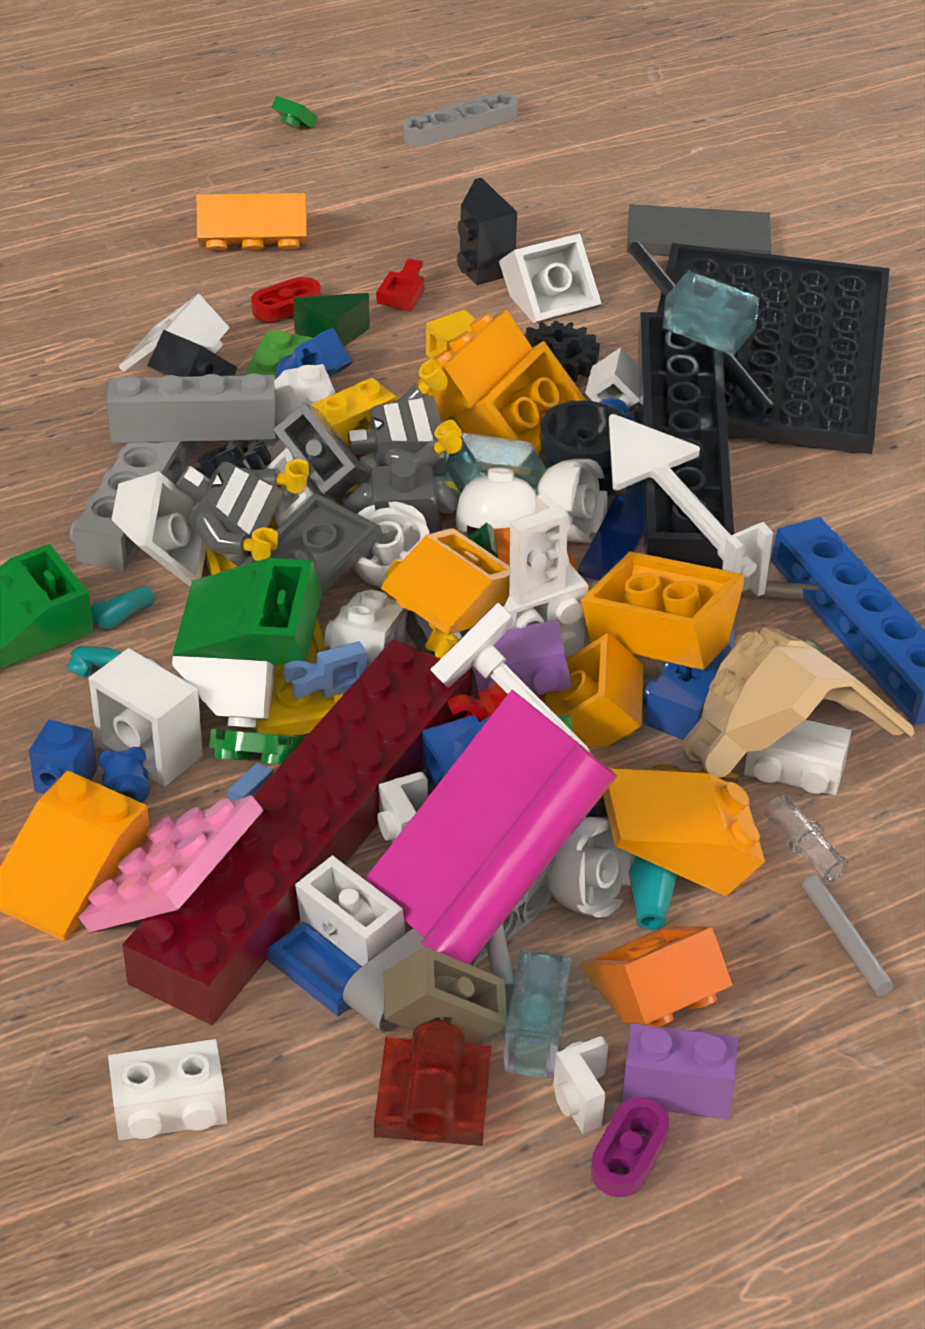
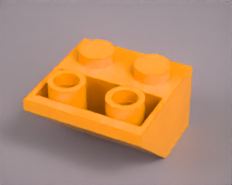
M454 528L425 535L384 580L381 589L394 597L399 606L414 611L428 621L432 629L436 627L446 635H450L474 627L497 603L504 608L509 597L510 566Z

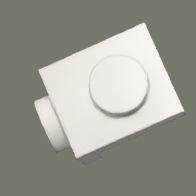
M423 772L379 784L380 813H378V824L386 841L392 840L394 842L415 815V809L420 808L428 798V780Z
M602 1036L586 1042L572 1043L564 1050L556 1052L553 1082L556 1100L562 1113L567 1117L570 1115L573 1117L582 1134L602 1127L605 1092L597 1079L605 1075L608 1044Z

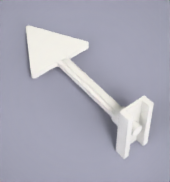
M611 414L609 416V436L613 489L620 490L646 478H653L718 549V556L723 560L722 570L743 574L744 585L742 592L751 589L757 596L765 594L773 532L764 522H761L730 535L670 469L698 457L699 446Z
M499 603L430 669L449 688L474 666L486 679L491 677L507 694L511 690L516 691L589 751L587 746L504 664L506 658L493 646L514 623L512 616Z

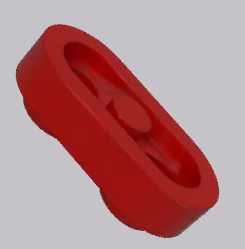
M296 277L260 289L251 297L252 314L264 323L279 322L281 319L294 315V297L321 296V285L313 278Z

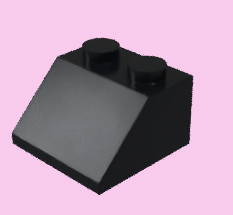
M481 177L474 180L461 204L460 221L457 225L460 236V252L457 254L458 267L477 286L504 278L499 261L513 250H516L517 211Z

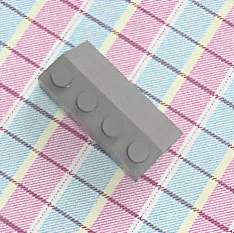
M253 373L245 376H219L209 374L199 377L167 375L148 378L124 376L121 378H109L107 411L111 443L276 439V433L273 431V428L276 427L274 375Z

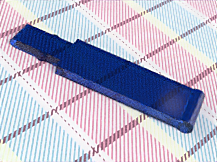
M642 480L627 486L625 496L616 494L584 558L579 564L578 574L580 576L600 581L629 551H636L644 535Z

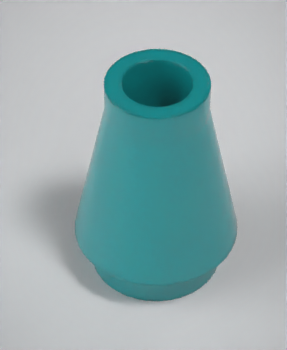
M637 856L634 860V865L628 871L636 909V923L639 927L646 930H658L666 925V916L678 875Z

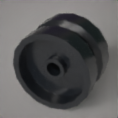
M590 400L569 401L556 405L547 411L540 423L539 478H542L548 468L562 461L591 459L599 464L605 477L597 478L599 491H607V496L612 495L617 490H614L612 485L609 416L615 414L623 418L626 417L619 410L607 404Z

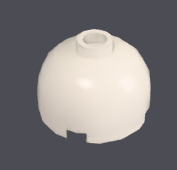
M591 459L565 460L548 468L540 479L537 488L534 489L536 495L546 493L558 506H562L566 510L570 520V530L567 532L568 542H593L589 538L590 533L593 531L599 535L605 522L608 502L607 491H599L597 479L605 477L599 464Z
M490 468L488 469V475L474 478L466 484L460 494L456 511V528L461 532L467 533V525L479 529L486 522L493 526V529L509 528L511 521L535 513L537 496L535 490L526 481L513 477L514 471L511 469Z
M388 502L390 508L376 510L375 505H372L358 513V515L380 525L383 537L352 566L354 573L368 584L382 588L383 582L387 578L386 571L395 559L403 560L425 535L430 534L423 514L413 506L400 502Z
M585 817L556 854L555 863L548 874L549 885L547 887L551 895L561 905L571 911L595 918L608 917L623 902L622 899H614L620 892L622 884L631 885L628 871L634 865L636 856L614 846L608 818Z

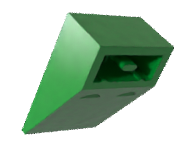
M51 544L12 557L0 566V669L94 633L89 592Z
M266 558L193 580L172 656L267 661L274 665H285L296 660L307 661L322 595V589L313 561Z

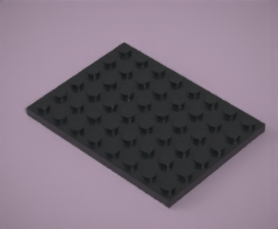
M672 243L666 274L698 313L720 314L721 341L776 406L774 415L769 418L763 417L723 368L729 438H748L764 440L769 443H788L804 445L808 448H827L843 450L848 453L872 454L890 268ZM661 292L657 312L678 313ZM637 402L634 417L636 423L640 424V403Z

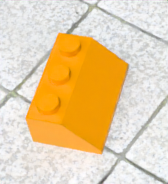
M306 193L196 194L197 239L199 246H206V250L224 251L227 250V245H242V249L250 251L262 250L264 245H278V248L281 250H296L300 248V244H307Z
M507 309L494 316H491L489 312L484 313L469 325L472 329L470 333L466 331L449 343L452 350L449 352L445 350L433 358L441 366L448 379L444 390L440 392L430 391L428 393L429 396L434 395L441 421L471 408L532 349ZM421 378L418 381V385L423 382Z
M543 341L532 347L477 403L453 417L477 449L527 467L539 456L541 449L539 440L540 423L545 413L556 405L586 399Z
M629 551L581 599L590 643L609 633L633 654L705 670L728 645L744 585L743 574Z

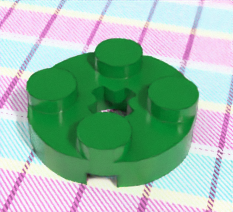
M211 729L209 748H215L214 758L250 760V753L257 752L262 753L261 762L282 764L305 737L292 736V742L289 745L290 736Z

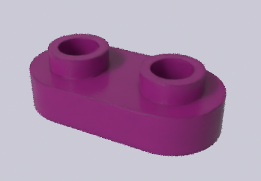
M633 1098L623 1102L616 1110L592 1155L591 1178L595 1186L603 1193L614 1197H626L635 1194L644 1185L668 1137L669 1116L659 1103L648 1098ZM634 1131H644L647 1135L641 1136ZM613 1171H621V1172H623V1173H625V1174L619 1175V1174H614V1173H612V1172H613Z

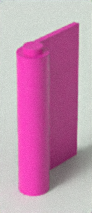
M511 690L364 880L403 908L404 920L424 938L421 941L423 947L426 946L470 965L613 783L617 775L521 695Z

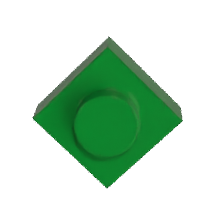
M277 95L271 107L282 116L280 119L282 123L295 129H299L300 125L313 129L318 118L317 115L304 105Z

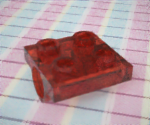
M428 1021L418 1025L412 1033V1039L386 1037L374 1118V1137L483 1146L492 1045L465 1043L463 1032L455 1025L443 1021Z

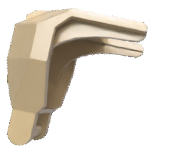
M763 627L760 632H746L720 664L716 676L709 686V692L701 714L702 718L683 740L682 749L684 754L692 761L702 762V766L707 773L717 778L725 777L732 771L746 752L765 750L805 721L822 699L836 701L849 711L858 710L892 735L905 733L912 737L914 730L908 721L817 649L775 627Z

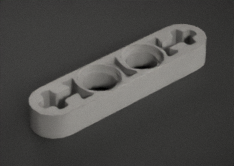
M500 92L407 118L402 124V140L407 145L421 147L512 121L517 117L518 99L513 94Z

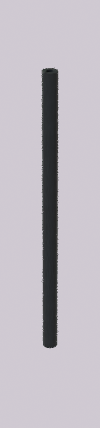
M640 242L632 243L629 246V253L678 313H698ZM721 341L723 368L763 417L769 418L774 415L776 406Z

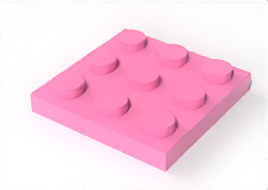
M250 795L234 801L225 798L205 810L195 807L175 819H171L170 816L160 819L147 831L146 835L149 839L142 847L132 850L118 863L120 871L115 877L105 881L92 891L88 897L91 903L78 918L89 932L178 910L264 810L254 797Z

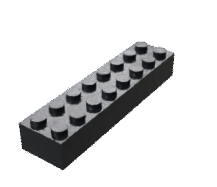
M640 312L638 338L640 424L699 446L698 457L670 469L730 535H733L734 521L720 314ZM649 477L642 480L644 554L722 570L723 560L718 556V549L653 478Z

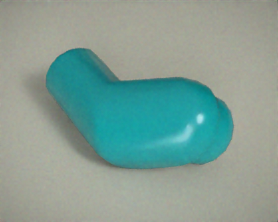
M140 586L113 597L108 602L104 600L97 601L91 607L92 621L98 624L101 629H114L134 613L151 606L154 603L153 591L148 586Z
M79 646L70 653L72 658L68 662L67 668L68 671L86 678L91 674L93 665L102 668L120 655L121 652L109 647Z

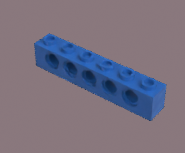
M821 517L778 528L771 557L772 564L788 582L821 585L822 588L817 590L802 589L803 599L914 726L925 723V630Z

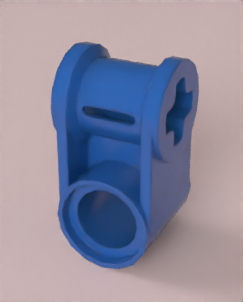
M331 328L301 343L294 349L291 355L278 362L276 375L279 377L284 370L295 369L304 365L315 366L324 364L328 376L331 377L350 366L353 360L334 328Z

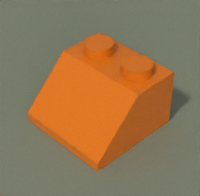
M665 926L581 963L584 973L623 1023L661 1027L674 1020L673 1012L686 1006L689 1010L708 1006L717 1001V992L733 985L712 927Z

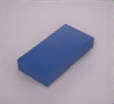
M301 923L267 948V961L336 1016H340L350 1008L343 1000V992L352 975L362 966L307 923Z

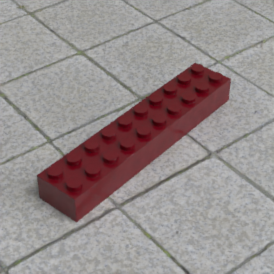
M392 639L253 796L264 811L178 910L145 918L122 944L127 984L213 1026L267 960V948L288 934L300 920L295 884L332 855L343 864H346L378 825V813H380L379 784L415 774L424 769L422 731L467 716L469 711L452 714L447 701L456 695L464 694L471 696L472 671L468 670L447 688L430 670L441 658Z

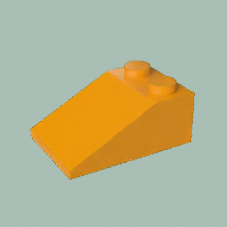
M609 768L617 777L605 791L603 798L614 846L723 896L730 894L765 863L759 842L760 834L754 825L749 808V797L738 784L734 782L728 783L709 773Z
M67 770L37 801L0 866V912L65 942L82 923L78 917L91 903L88 897L92 891L105 881L113 879L120 871L118 863L132 850L142 847L149 839L146 835L150 828L148 806Z

